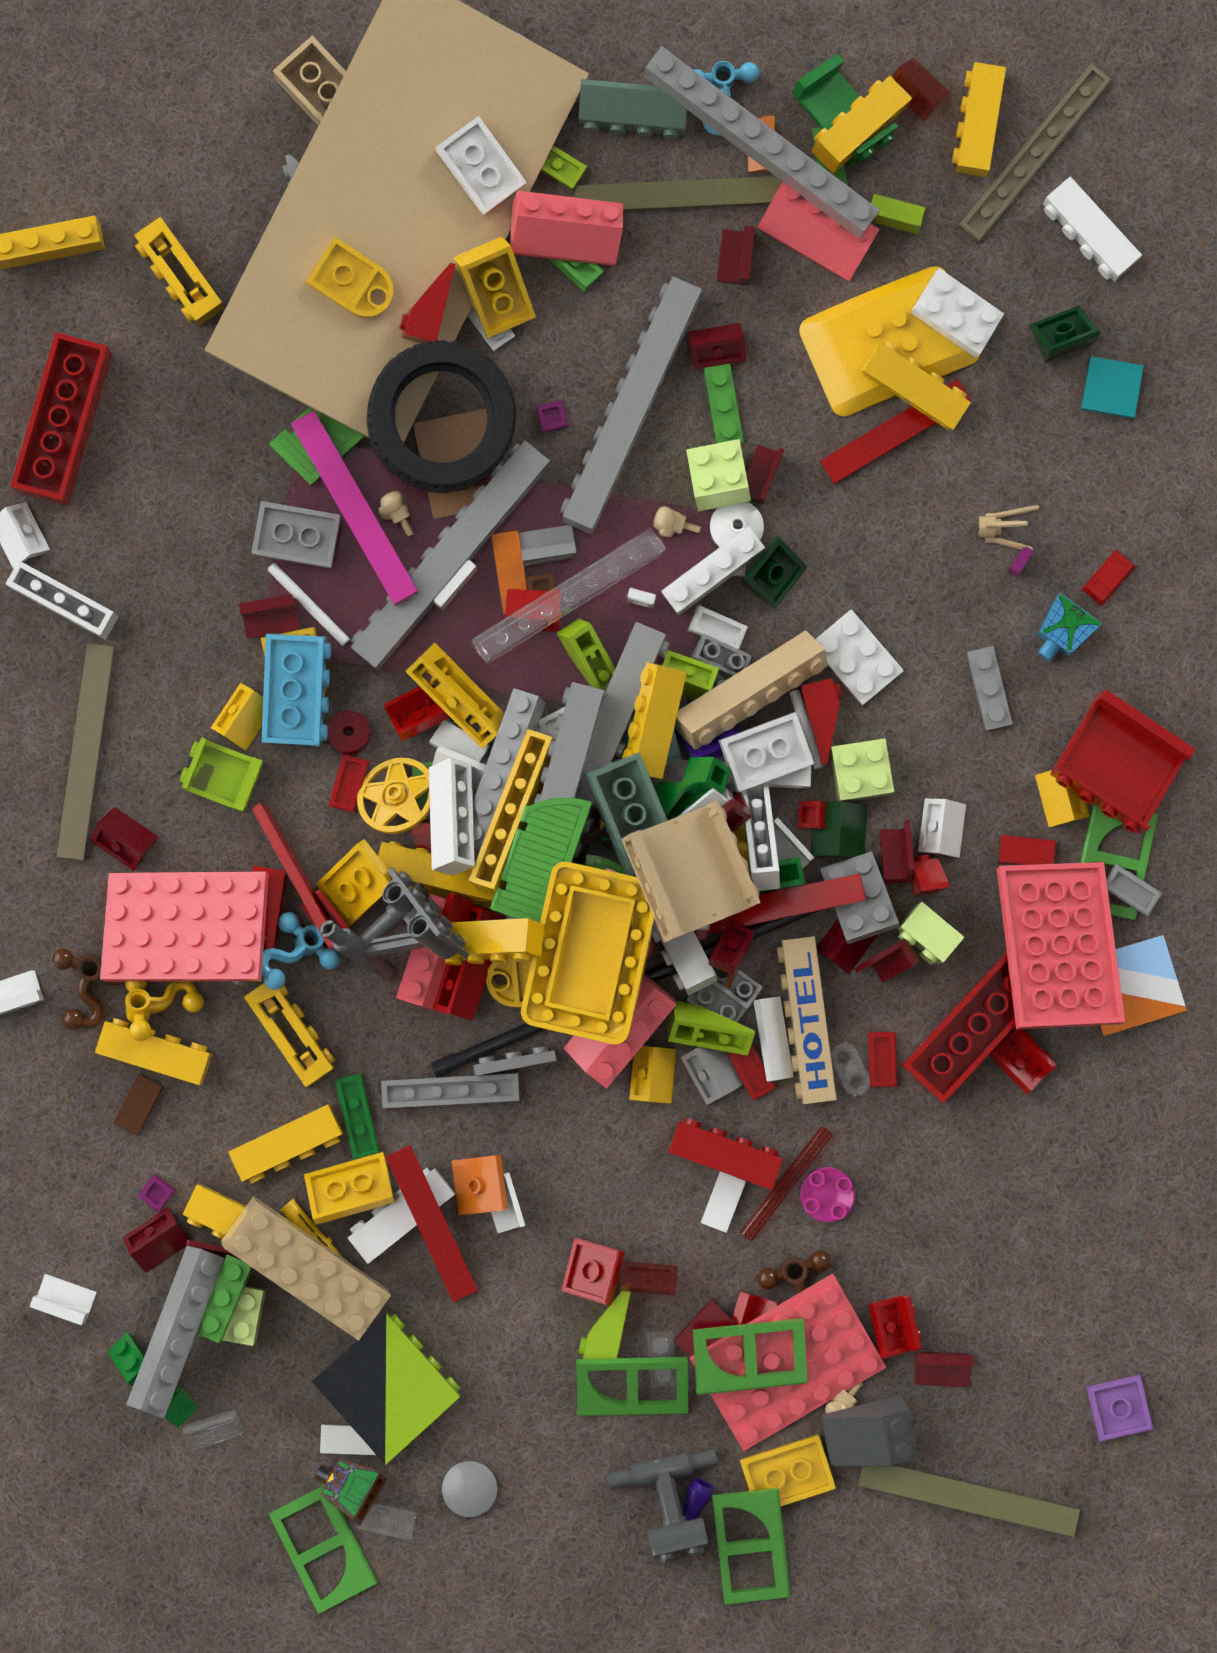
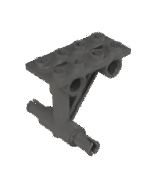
M392 867L387 871L393 879L386 885L382 895L383 900L389 905L386 907V911L361 936H358L350 929L340 928L331 920L324 922L320 928V933L333 943L334 949L349 957L366 972H375L384 980L392 979L396 973V968L393 967V964L387 962L383 955L424 947L445 960L451 958L456 953H459L465 959L470 955L464 948L467 944L466 941L457 932L453 933L451 930L454 927L453 924L444 915L440 916L438 913L441 911V908L431 898L428 899L426 897L429 894L428 891L419 882L413 884V879L405 871L402 870L399 873ZM408 924V933L388 936L399 925Z
M714 1448L690 1454V1451H682L680 1455L641 1464L635 1462L630 1465L631 1468L607 1473L610 1490L634 1484L638 1488L656 1484L664 1521H662V1527L647 1530L654 1559L659 1558L660 1563L677 1560L676 1554L687 1552L688 1557L704 1554V1548L708 1547L709 1543L703 1518L687 1521L686 1516H683L675 1479L691 1476L694 1474V1470L718 1466Z

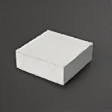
M633 588L629 589L627 596L629 603L650 609L654 607L656 600L655 594Z

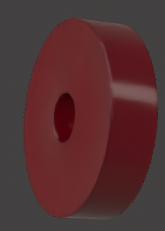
M342 711L333 716L328 723V742L338 753L344 755L357 754L364 750L370 741V725L367 719L358 712ZM346 730H352L354 732L351 736H346L344 734Z

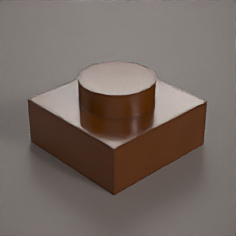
M552 572L526 577L528 590L556 591Z

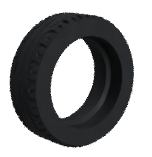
M446 340L416 344L412 348H407L400 352L395 358H392L378 375L373 385L366 417L370 443L375 450L376 456L384 464L385 468L395 478H399L401 482L410 487L436 493H450L451 491L457 492L467 489L490 475L507 453L516 428L514 395L503 372L497 368V365L488 356L485 357L479 350L471 346L467 347L463 343L447 342ZM430 372H451L467 379L481 394L487 410V427L480 444L466 457L450 463H435L418 457L405 446L396 428L395 409L400 394L415 378Z

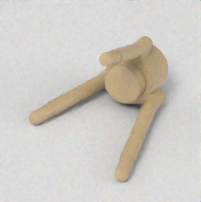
M1028 506L998 513H985V516H979V538H985V543H996L1022 550L1027 545L995 537V535H1001V527L1027 526L1028 521H1001L999 518L1037 511L1039 506Z

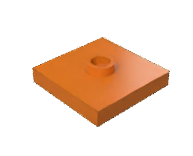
M501 1155L451 1161L458 1215L508 1210Z

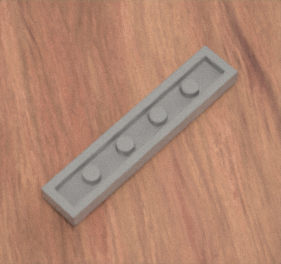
M518 1073L381 1081L382 1108L520 1101Z

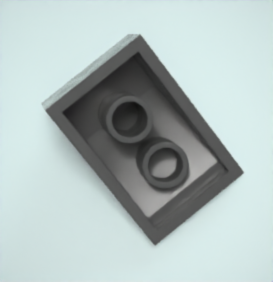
M901 1395L821 1415L831 1466H887L918 1459L910 1410Z

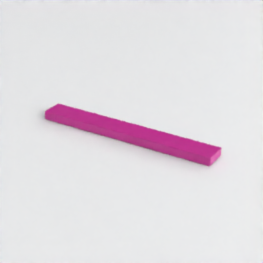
M315 411L292 422L291 425L394 606L418 594L415 585Z

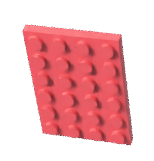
M1104 862L999 866L997 868L1016 1029L1121 1025L1125 1023Z
M267 872L109 873L100 980L104 982L261 981L269 874Z
M833 1273L747 1323L803 1318L808 1378L806 1384L710 1394L743 1451L829 1402L838 1393L840 1394L842 1390L847 1391L887 1368ZM792 1330L755 1334L757 1374L794 1370ZM743 1335L723 1337L707 1347L711 1359L722 1370L734 1375H745ZM694 1355L689 1358L695 1367Z

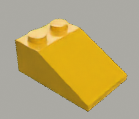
M502 236L453 257L461 282L487 339L536 318L511 245Z

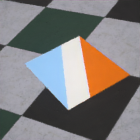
M1163 935L1116 949L1125 1023L1121 1025H1100L1103 1036L1187 1011Z

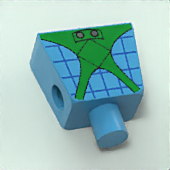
M1059 593L1037 633L1040 638L1046 641L1038 651V655L1048 662L1053 660L1058 651L1068 657L1102 623Z

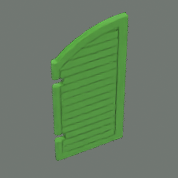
M310 407L296 419L298 420L308 413L315 411L341 458L365 438L362 434ZM285 429L269 443L270 447L310 486L321 478L295 431L290 434Z
M554 798L530 806L525 805L520 821L528 824L525 831L517 829L500 877V880L508 883L505 890L497 887L490 906L491 910L517 919L529 918L540 922L551 871L560 862L572 863L593 802L577 798Z

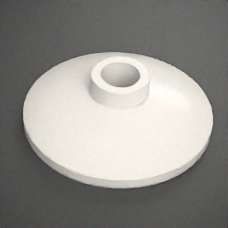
M748 502L719 507L712 515L710 533L714 542L719 547L747 526L761 540L764 522L758 509ZM738 520L742 523L743 527L735 529L733 522Z

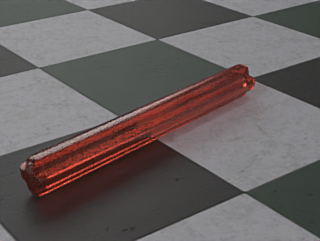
M825 1127L818 1129L743 1227L741 1235L747 1240H754L831 1139L832 1133Z

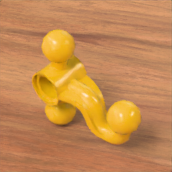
M191 981L171 982L162 997H150L144 991L147 982H125L126 988L129 991L125 1000L126 1016L132 1022L129 1032L131 1037L137 1041L146 1040L150 1036L151 1027L147 1022L150 1015L164 1011L170 1006L178 990H185L187 992L182 1003L188 1012H199L204 1005L203 996L198 993L196 986ZM141 1005L143 1007L135 1008L134 1006Z

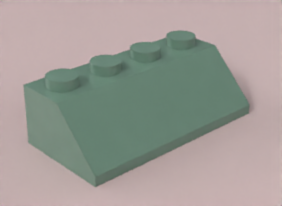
M581 79L579 127H584L585 131L599 132L600 129H610L611 133L623 135L626 134V131L637 132V135L641 137H651L654 133L663 134L664 138L671 140L679 139V136H685L687 109L658 87Z
M640 752L584 773L623 872L629 876L635 875V871L621 839L633 832L643 831L667 821Z

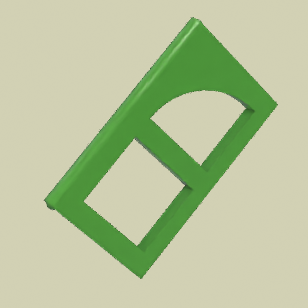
M1093 804L1080 863L1104 862V864L1112 866L1118 864L1122 868L1137 871L1136 877L1144 881L1158 815L1153 814L1148 823L1151 827L1148 831H1145L1140 858L1136 860L1097 851L1103 837L1115 827L1123 825V823L1116 818L1112 819L1101 813V808ZM1110 904L1112 916L1135 921L1137 910L1130 906L1128 908Z
M803 1318L693 1330L697 1395L806 1384L808 1381ZM792 1330L794 1370L757 1374L755 1334ZM743 1335L745 1375H734L718 1367L708 1353L706 1339Z
M687 1357L576 1359L578 1405L576 1413L578 1416L688 1414ZM676 1369L677 1400H638V1370ZM627 1370V1401L613 1399L600 1392L593 1384L588 1371Z
M324 1484L269 1513L318 1614L378 1583L344 1514L321 1495ZM321 1500L337 1535L298 1554L282 1519ZM343 1545L346 1553V1569L343 1578L329 1595L321 1599L304 1564Z
M769 1488L712 1495L724 1604L790 1597L779 1489ZM722 1508H739L754 1514L764 1523L770 1537L726 1542ZM764 1551L772 1552L775 1585L731 1590L728 1556Z

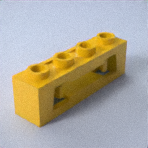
M161 217L134 235L138 241V244L135 245L136 249L144 259L149 257L154 263L150 268L159 280L164 278L169 284L165 289L174 302L178 299L182 302L184 308L181 311L190 323L195 321L200 326L225 309L222 301ZM165 238L172 246L170 249L173 255L196 285V288L189 292L195 301L193 304L188 300V294L162 258L170 253L168 246L163 241ZM157 248L161 255L157 256L153 249ZM201 287H202V289L204 290V292L207 294V296H206L205 298L203 297V295H202L201 292L199 291V288H201Z
M434 642L405 672L483 749L497 736L505 713ZM428 673L432 676L429 683L422 677L423 674ZM437 681L439 683L438 686L433 688L430 684L433 685ZM469 715L472 716L469 721L471 725L477 722L481 726L478 732L465 721Z
M263 983L244 998L304 1086L309 1087L335 1068L332 1063L336 1060L327 1047L323 1050L317 1043L320 1037L312 1025L306 1027L301 1018L305 1015L296 1003L290 1004L286 998V995L289 994L286 987L283 985L280 989L271 990ZM273 998H277L283 1007L281 1011L304 1045L308 1048L310 1047L318 1058L315 1061L312 1054L308 1051L300 1056V1059L307 1066V1070L303 1068L296 1058L299 1055L276 1020L268 1017L261 1004H264L269 1014L273 1015L280 1010Z

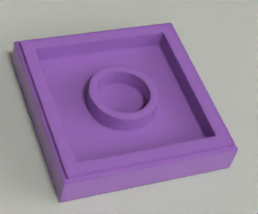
M1140 1374L1086 1386L1100 1442L1154 1429Z

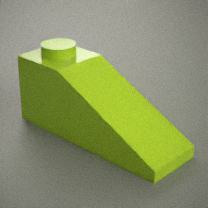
M578 618L557 632V635L568 655L589 685L606 692L615 667L591 623Z
M676 1001V1006L669 1013L667 1019L668 1041L748 1055L755 1035L754 1030L696 1004Z
M625 1284L612 1301L611 1306L609 1305L588 1331L587 1338L581 1337L578 1353L583 1354V1359L617 1358L632 1284Z

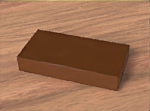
M138 1074L113 1124L135 1135H139L163 1086Z

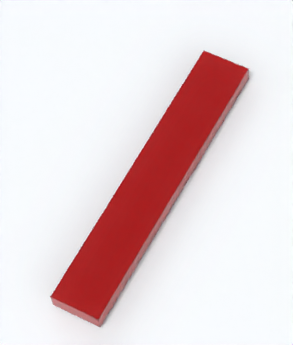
M958 379L946 385L950 389L954 386L966 393ZM967 395L965 399L972 402L969 396ZM911 406L820 460V464L834 485L935 425L936 422Z
M259 803L253 807L252 811L320 932L323 923L329 921L330 918L269 808ZM323 937L328 948L336 950L334 949L333 943L329 939Z
M861 873L759 895L761 903L710 924L707 933L725 931L729 921L744 927L866 901Z
M411 1145L385 1156L452 1301L455 1302L478 1291Z

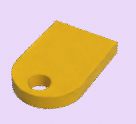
M335 236L305 283L351 314L361 318H371L381 314L389 306L394 291L391 277L385 269ZM379 290L384 294L385 301L383 304L376 305L371 301L370 294L372 291Z
M532 957L529 962L514 961L513 958L507 959L506 963L492 962L488 969L486 985L495 1000L506 1006L522 1007ZM494 975H504L507 979V984H497L494 980Z

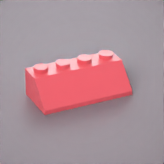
M784 182L780 185L757 226V229L847 281H850L880 230L870 224L861 238L858 239Z
M525 191L517 192L511 204L510 245L514 255L609 266L616 265L623 230V203Z
M430 894L429 898L441 908V911L438 912L441 916L446 899ZM426 947L411 950L396 998L450 1016L449 1013L432 1008L446 967L445 959L435 956Z
M644 973L630 1034L623 1043L609 1044L573 1035L564 1046V1049L588 1075L607 1089L676 1006L675 997Z

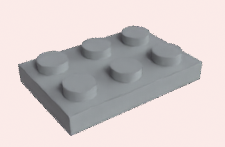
M261 501L251 554L252 556L332 569L342 516Z
M872 851L820 869L824 881L861 873L866 901L834 907L847 945L899 927L898 919Z

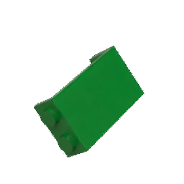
M838 53L799 79L792 91L794 97L821 129L826 128L829 130L833 126V120L841 112L847 114L851 110L850 106L859 97L839 72L844 60ZM893 123L888 128H884L878 135L856 149L848 161L851 166L860 160L862 163L867 161L879 146L882 149L887 147L894 140L893 134L898 128L897 124Z

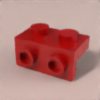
M420 686L384 704V708L402 742L450 718Z
M1023 1029L1011 1031L989 1054L998 1066L1026 1094L1031 1092L1057 1066L1051 1056L1042 1050L1033 1041L1031 1035Z
M909 1295L894 1296L868 1304L880 1358L922 1349L920 1342L921 1334L914 1317L915 1308Z

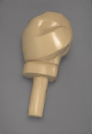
M393 491L383 496L380 501L381 507L378 508L380 516L385 520L392 519L394 524L400 521L408 537L414 534L406 520L411 514L408 511L409 508L404 495L399 491Z
M666 506L658 509L653 524L659 530V535L668 538L672 537L675 532L681 534L683 528L699 533L701 528L700 526L685 522L686 515Z
M861 1382L854 1386L848 1393L845 1390H842L840 1394L838 1393L826 1405V1414L854 1407L857 1400L853 1396L863 1383Z

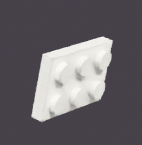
M479 116L435 148V151L482 215H485L527 183Z
M940 268L935 271L910 312L974 358L981 354L1004 315L1003 312Z
M852 609L815 639L825 649L827 666L862 706L904 671Z
M796 712L718 740L727 766L731 768L730 775L737 792L814 764Z

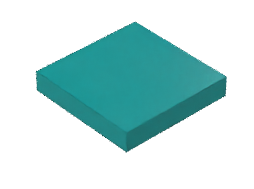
M1090 356L1081 410L1134 419L1144 365Z

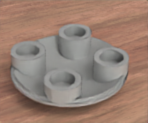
M464 1461L456 1464L447 1472L442 1484L443 1498L446 1505L454 1513L463 1517H476L485 1513L493 1505L497 1495V1482L491 1470L484 1464L475 1461Z

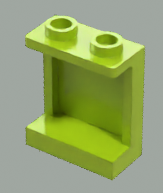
M201 737L199 743L194 742L189 757L193 758L190 767H184L179 780V782L183 783L182 789L244 813L264 762Z

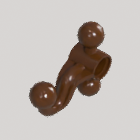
M67 949L57 950L52 956L53 965L59 970H66L70 967L77 969L80 976L78 984L79 997L92 1009L90 1017H84L78 1009H68L62 1016L63 1025L70 1030L80 1027H93L101 1021L103 1007L99 1000L90 994L89 985L91 981L96 980L100 976L101 961L94 954L88 953L80 958H76ZM94 961L97 964V970L92 974L83 972L82 965L84 962ZM108 982V983L111 984V985H114V986H118V985H121V984L124 983V982Z
M822 1250L815 1251L810 1256V1259L802 1261L799 1257L791 1256L782 1262L781 1269H762L758 1273L757 1282L763 1289L770 1290L776 1287L778 1281L786 1279V1281L793 1284L795 1295L806 1289L804 1280L807 1277V1271H826L830 1267L831 1258L828 1253ZM793 1263L801 1265V1272L796 1277H791L787 1274L788 1266Z

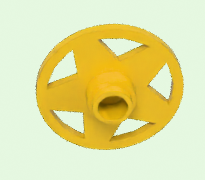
M410 758L390 759L373 768L364 778L357 797L358 809L363 820L376 831L388 834L405 832L421 823L430 813L429 770L422 763ZM404 765L415 767L424 775L408 778ZM388 768L385 782L371 783L379 773ZM429 790L428 800L421 811L416 799ZM364 798L377 804L372 819H370L366 812ZM397 815L408 821L398 826H386Z

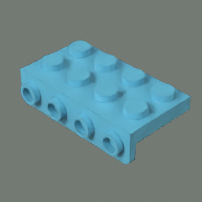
M266 634L262 743L314 745L320 747L323 741H327L328 726L323 724L324 714H328L329 698L324 697L325 686L329 687L330 670H326V659L331 657V643H327V637Z

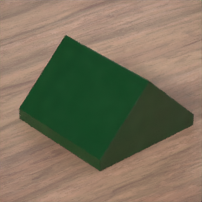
M1079 305L1029 325L1045 363L1092 345L1100 336L1098 328Z
M776 536L745 575L742 585L776 609L806 570L807 566L780 537Z
M826 801L825 829H811L810 853L813 856L853 858L865 854L867 805L845 801Z

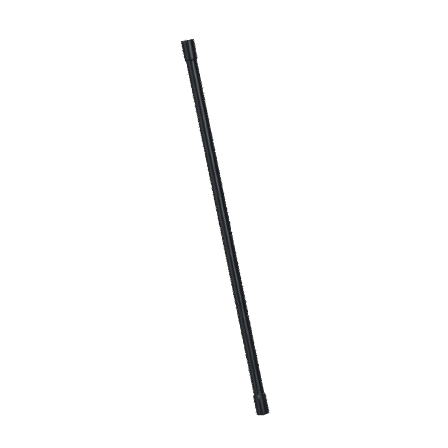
M879 869L881 877L883 879L882 870ZM818 911L758 923L747 928L755 931L753 939H756ZM719 940L702 947L708 959L711 957ZM664 963L644 973L656 982L675 974L676 971L673 965L667 966ZM525 1023L458 1053L449 1054L430 1064L436 1078L458 1069L466 1063L545 1029Z

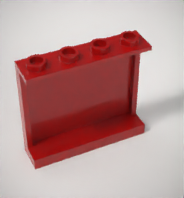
M1106 689L1096 695L1050 775L1056 778L1055 781L1060 786L1066 789L1071 788L1077 792L1078 797L1084 802L1093 803L1101 808L1100 811L1105 816L1112 819L1116 818L1122 822L1123 827L1129 832L1140 834L1150 829L1151 826L1148 823L1183 762L1190 759L1196 749Z

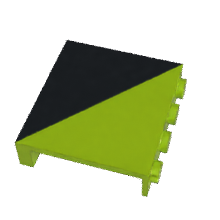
M388 1313L363 1334L359 1341L357 1340L312 1380V1383L385 1465L460 1398V1394L457 1392L460 1386L451 1376L446 1379L439 1372L442 1368L439 1362L432 1355L427 1358L421 1351L424 1347L414 1334L408 1337L402 1330L405 1324L396 1314L390 1316Z

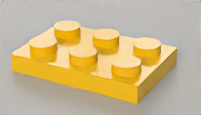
M363 839L325 874L316 885L327 896L346 923L351 926L382 898L384 888L393 878L387 871L388 868L366 840Z
M384 1152L304 1174L315 1225L395 1203Z
M819 1434L740 1459L749 1491L778 1488L780 1506L836 1489Z

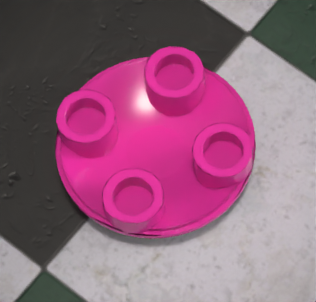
M832 1167L819 1168L805 1178L800 1191L801 1203L804 1210L818 1221H838L843 1219L854 1205V1185L851 1179L839 1169Z

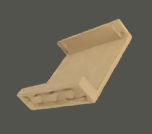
M717 800L643 831L633 832L621 839L664 943L761 903L759 900V890L752 883L748 874V864L741 857L737 848V838L730 831L726 822V812Z

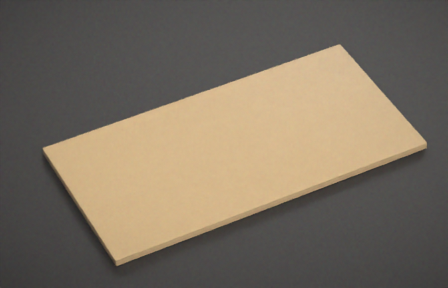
M382 0L204 352L369 438L366 420L367 407L378 375L397 354L407 348H412L416 344H420L419 342L401 338L403 330L399 329L403 313L407 314L450 263H454L453 257L501 236L506 240L511 230V204L518 191L530 192L580 92L581 79H587L589 73L459 0ZM478 116L527 182L485 215L481 214L435 151L439 144ZM334 236L381 266L391 277L394 290L393 297L389 306L381 314L371 318L357 317L305 284ZM456 266L437 341H455L472 307ZM374 290L370 294V299L374 304L381 305L385 301V296L381 291ZM439 371L426 373L415 378L400 394L395 409V423L403 443Z

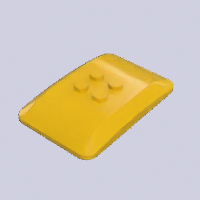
M933 266L824 310L805 319L801 323L799 329L800 337L834 413L843 417L850 416L896 397V395L860 372L873 349L879 343L885 345L886 342L893 344L900 349L899 355L905 359H908V357L914 358L923 365L921 367L923 371L928 374L934 372L941 377L977 362L980 355L974 358L910 313L935 271L940 268L946 272L944 269Z
M560 862L553 867L540 923L544 924L541 957H532L521 1007V1016L527 1024L609 1044H620L628 1038L655 922L654 915L637 877L571 862Z

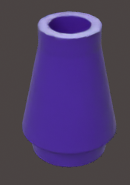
M694 1478L693 1482L688 1484L682 1514L686 1516L687 1520L697 1519L712 1499L714 1487L699 1478Z

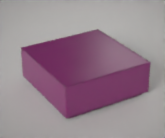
M562 400L536 406L542 434L568 427Z
M1027 546L1023 547L1009 568L1008 573L1017 577L1034 551Z
M153 1174L137 1197L157 1212H161L176 1190Z

